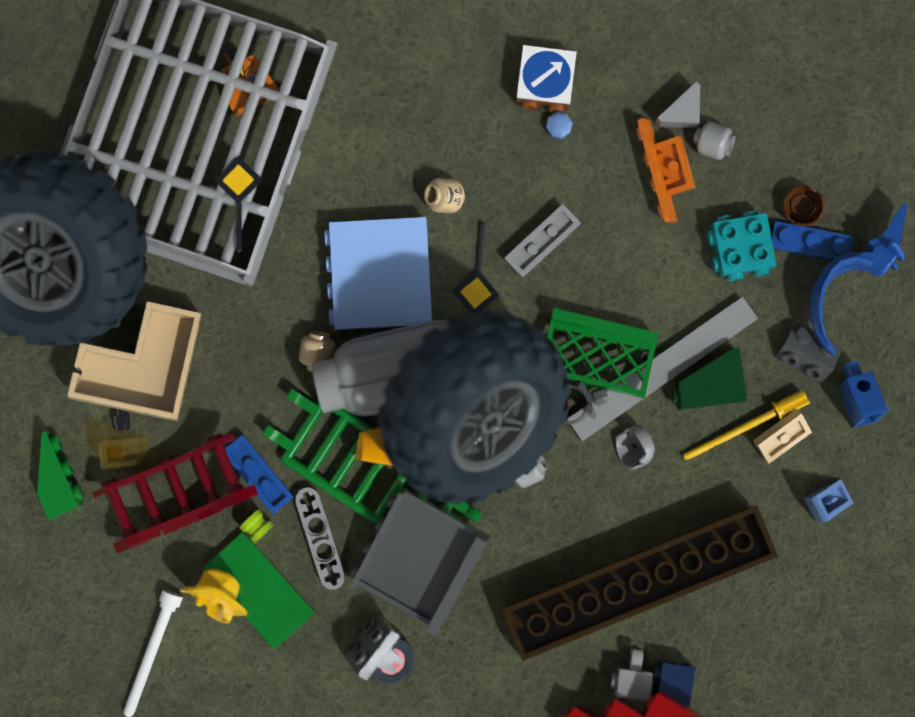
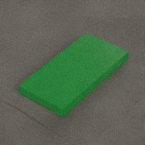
M244 532L237 536L202 568L203 570L217 569L226 572L238 581L240 589L237 602L248 612L247 616H245L246 619L274 650L315 613L313 608Z

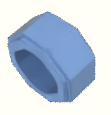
M556 112L548 117L546 130L551 138L562 140L570 134L572 121L567 114Z

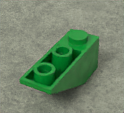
M45 431L41 436L37 495L49 520L56 519L84 506L82 499L85 496L80 485H75L71 477L74 474L71 463L68 459H63L60 452L63 449L61 440L57 435H53L52 432Z

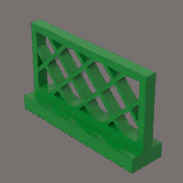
M553 309L547 337L559 350L564 367L569 371L567 373L569 381L582 382L585 385L645 398L659 333L561 309ZM554 330L565 332L570 341L558 347L552 338ZM588 337L593 340L597 347L584 353L577 341ZM610 343L617 344L623 352L612 360L603 348ZM573 344L580 357L568 362L561 350ZM637 349L648 352L647 360L637 366L630 353ZM599 350L607 363L595 369L588 356ZM626 357L633 369L621 375L614 363ZM584 360L591 372L585 376L576 375L571 366ZM610 366L617 379L610 383L603 381L598 372ZM643 367H645L644 375H643V373H642L641 370H640V369H642ZM636 372L642 381L641 389L630 388L624 379Z

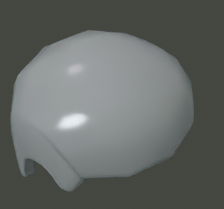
M632 426L624 429L623 433L617 435L615 439L616 451L625 467L634 470L651 461L654 456L655 446L652 436L644 428ZM633 444H636V445H637V449H636V448H633L632 445H633Z

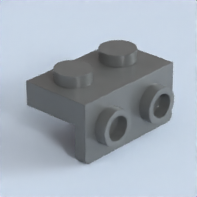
M795 321L775 358L802 372L809 378L822 383L833 371L842 346L829 340L832 347L836 350L835 355L831 356L823 348L813 330Z

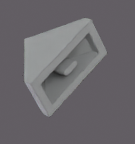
M698 82L694 83L657 118L655 124L658 127L696 128L700 120V85Z

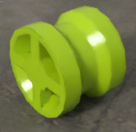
M258 509L239 529L242 532H247L251 536L250 540L255 544L274 524L271 521H266L263 518V513Z

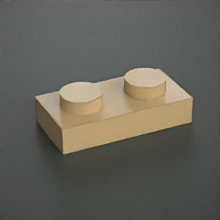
M796 409L754 439L753 442L762 458L769 464L811 434L812 431L802 413Z

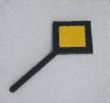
M238 156L214 181L236 201V251L240 253L242 251V201L263 179Z
M485 222L480 223L476 271L452 290L467 310L475 315L479 310L482 311L500 296L481 273Z

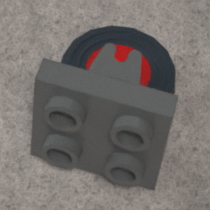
M378 613L373 618L367 620L363 626L362 633L348 645L344 655L358 676L367 681L370 675H372L375 680L384 684H395L404 680L410 674L415 660L412 646L404 638L400 637L389 622Z

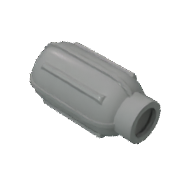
M433 320L355 338L341 345L336 350L333 358L313 362L312 371L323 413L346 409L350 413L359 416L379 415V408L385 404L386 399L383 391L388 379L395 377L401 368L398 364L408 350L413 352L423 342V335L436 326L439 329L444 328L448 325L449 321Z

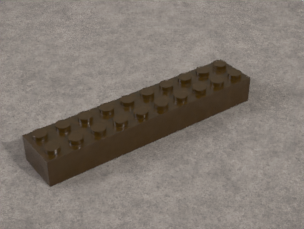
M750 505L501 608L522 661H525L778 557V554L758 506Z

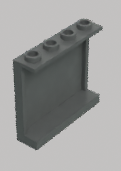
M404 488L399 494L394 493L387 505L390 508L387 517L382 516L375 527V531L378 532L375 540L370 539L362 552L366 555L362 564L359 562L356 564L350 577L354 578L350 587L354 589L356 585H359L427 624L426 631L436 636L491 536Z

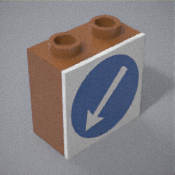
M523 45L516 104H520L521 108L526 110H536L537 107H545L551 113H563V110H569L576 52Z

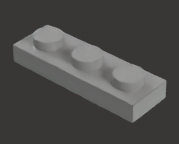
M562 204L514 248L504 260L523 279L580 226L581 222Z

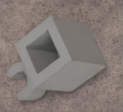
M631 649L629 668L617 667V673L612 672L610 688L615 690L614 694L616 697L649 700L653 673L650 670L641 669L643 662L642 650Z

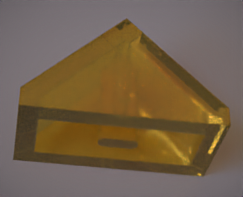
M146 437L97 442L100 469L109 470L150 464Z

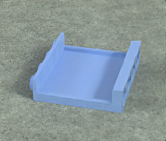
M426 217L329 222L330 230H325V244L330 246L331 256L326 257L327 273L332 272V283L327 284L328 299H333V310H329V324L334 326L336 332H340V330L407 327L432 321Z

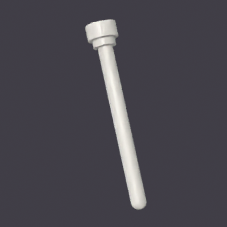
M165 589L162 590L159 598L161 611L124 708V715L127 717H131L135 713L171 613L175 612L176 607L179 608L183 596Z

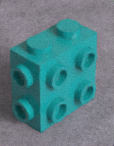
M749 211L743 213L742 218L732 219V215L716 218V222L710 226V230L707 231L709 246H714L715 256L712 257V266L715 273L719 272L720 278L727 277L728 282L744 279L743 274L753 273L754 277L770 274V270L777 266L767 213L759 214L758 211Z

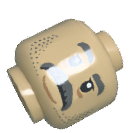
M436 178L426 187L424 198L432 211L451 214L457 212L462 207L465 193L462 184L458 180Z

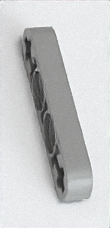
M303 488L297 493L295 498L297 509L320 581L327 589L334 590L341 587L345 581L343 565L318 491L313 488ZM305 492L315 496L316 500L312 501L313 509L315 510L319 507L321 513L311 514L305 518L304 512H310L308 505L301 503ZM317 517L324 522V528L320 533H313L309 529L311 519ZM323 543L329 544L332 548V555L328 559H322L317 554L319 545ZM336 559L337 565H331L333 572L340 574L336 585H333L331 581H326L325 577L329 575L328 567L322 569L320 564L329 563Z

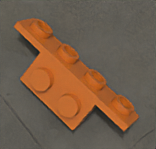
M645 118L637 119L639 126L636 129L637 135L645 148L643 153L644 161L652 174L650 184L654 193H657L659 200L657 204L658 213L665 222H678L671 196L696 188L683 139L681 136H677L657 143L651 120Z

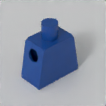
M858 361L843 365L847 379L841 384L840 389L852 428L879 421L888 412L873 372L863 374Z

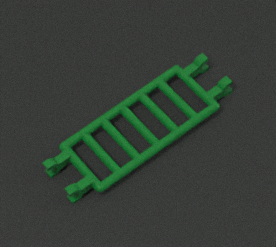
M292 389L286 398L309 412L300 429L292 440L269 425L262 434L286 449L281 456V462L377 525L380 518L388 511L387 505L393 494H399L407 481L398 474L375 511L361 501L385 466L384 464L373 463L352 496L340 489L339 485L356 461L355 455L358 438L330 481L316 473L348 423L362 432L376 429V427L346 409L332 411L339 418L306 466L293 457L323 411L319 400L315 404ZM419 492L417 494L426 500L428 499V496L424 493ZM464 501L460 504L445 502L441 509L449 513L455 508L476 523L482 516L481 512Z

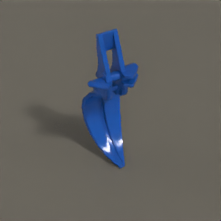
M903 203L893 216L887 230L879 237L869 241V245L866 247L869 252H850L837 256L823 268L812 290L810 320L816 337L831 356L835 355L836 350L832 347L826 336L823 326L822 302L825 290L837 275L851 270L869 272L874 276L884 275L889 268L898 269L895 260L902 262L905 260V253L900 248L907 203Z

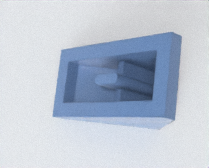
M841 479L803 497L815 521L823 523L829 521L853 504Z

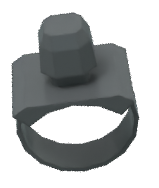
M580 382L578 387L570 385L571 389L579 390L585 395L587 406L581 417L573 421H565L564 424H577L583 421L587 415L595 419L596 412L593 405L597 404V406L608 402L609 397L606 389L597 388L593 389L592 393H589L582 382Z

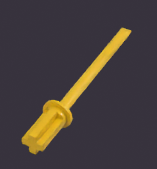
M800 390L776 403L774 401L770 402L773 409L715 437L713 440L683 454L684 459L689 460L713 448L715 445H719L777 416L779 421L782 420L784 416L794 410L810 404L807 395L803 390Z

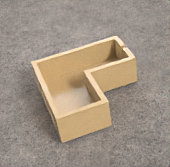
M147 302L135 354L80 343L74 367L78 371H82V374L80 376L79 373L73 372L67 397L71 400L178 422L201 322V313Z

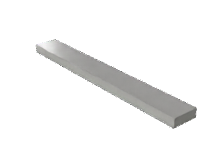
M741 297L655 357L652 362L645 397L756 321L758 318L745 299ZM643 367L642 369H640L641 372L643 373V375H644L645 367ZM636 372L624 379L630 388L641 389L642 381ZM608 390V402L597 406V404L593 405L596 418L593 419L587 415L583 421L572 424L571 427L580 440L584 441L643 398ZM586 406L566 420L573 421L581 417L585 412Z

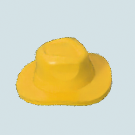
M217 569L204 570L195 587H183L180 589V592L192 595L196 599L197 606L205 605L207 615L216 621L228 624L233 616H247L248 612L237 602L240 585L232 575Z

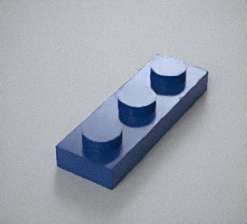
M777 221L773 224L771 235L775 250L832 261L837 256L852 252L854 236Z
M242 434L225 448L231 464L249 486L255 484L258 492L257 496L272 514H275L294 498V495L245 435Z

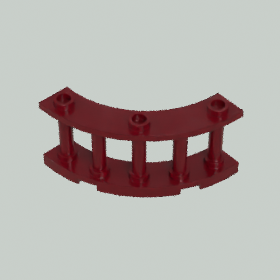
M222 433L207 438V444L178 458H174V455L159 460V466L121 481L112 478L100 483L102 488L95 491L93 496L97 498L108 494L123 532L121 534L122 539L113 543L116 553L118 554L149 542V540L161 536L160 531H163L164 535L219 513L229 506L237 505L258 495L255 484L244 488L243 484H239L224 444L236 439L235 435L231 434L223 437ZM212 450L216 454L229 489H227L228 495L222 497L221 493H217L202 456ZM190 460H193L208 498L206 499L207 504L197 509L194 508V505H190L175 468ZM164 471L180 507V511H178L180 516L166 521L165 517H161L147 482V478ZM134 483L137 484L151 519V523H149L151 528L141 532H137L136 528L133 529L118 492L119 489Z

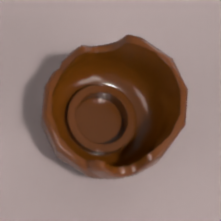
M807 185L796 186L787 193L783 201L784 215L791 223L797 226L813 225L821 219L825 211L823 196L817 190Z

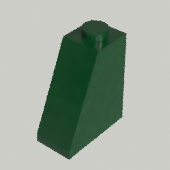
M740 347L729 350L676 383V389H672L674 405H678L679 410L746 402L747 396Z

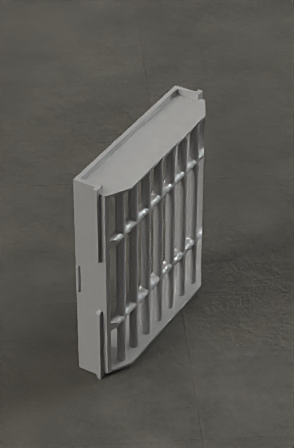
M115 0L94 58L97 61L75 124L69 127L60 155L67 154L77 158L79 155L84 156V160L88 161L87 167L90 169L93 168L96 161L108 164L110 167L107 174L115 181L122 169L134 173L135 177L128 195L135 207L146 178L161 182L144 229L147 240V252L252 287L284 200L283 196L286 187L293 178L301 155L300 147L309 128L338 43L327 40L326 44H322L303 34L200 0H154L167 4V8L153 47L149 49L137 45L152 0L140 1L126 41L122 40L121 36L134 0ZM179 8L191 12L193 15L176 58L162 52ZM206 17L218 21L203 66L188 62V58L202 19ZM230 25L244 31L227 75L215 71L213 68L227 28ZM257 34L269 38L254 83L238 77L253 35ZM279 42L293 46L294 50L280 90L276 91L264 87ZM116 50H121L122 54L89 146H85L83 142ZM304 51L321 55L306 100L289 95ZM136 55L148 59L115 153L112 155L100 151L99 148L132 56ZM161 63L173 67V71L140 163H136L124 158L156 68ZM188 72L199 76L167 168L165 172L150 168L182 75ZM212 80L224 84L191 181L175 175L208 82ZM235 89L250 94L223 171L240 155L259 98L263 97L275 101L252 167L260 177L284 108L290 106L302 110L269 207L252 202L256 188L242 201V228L249 212L265 217L246 271L230 265L236 248V215L220 261L204 256L222 204L236 207V201L219 185H217L216 189L201 185ZM171 187H176L187 192L169 243L153 239L170 189ZM200 195L212 199L196 248L192 252L180 248L179 244L196 196Z

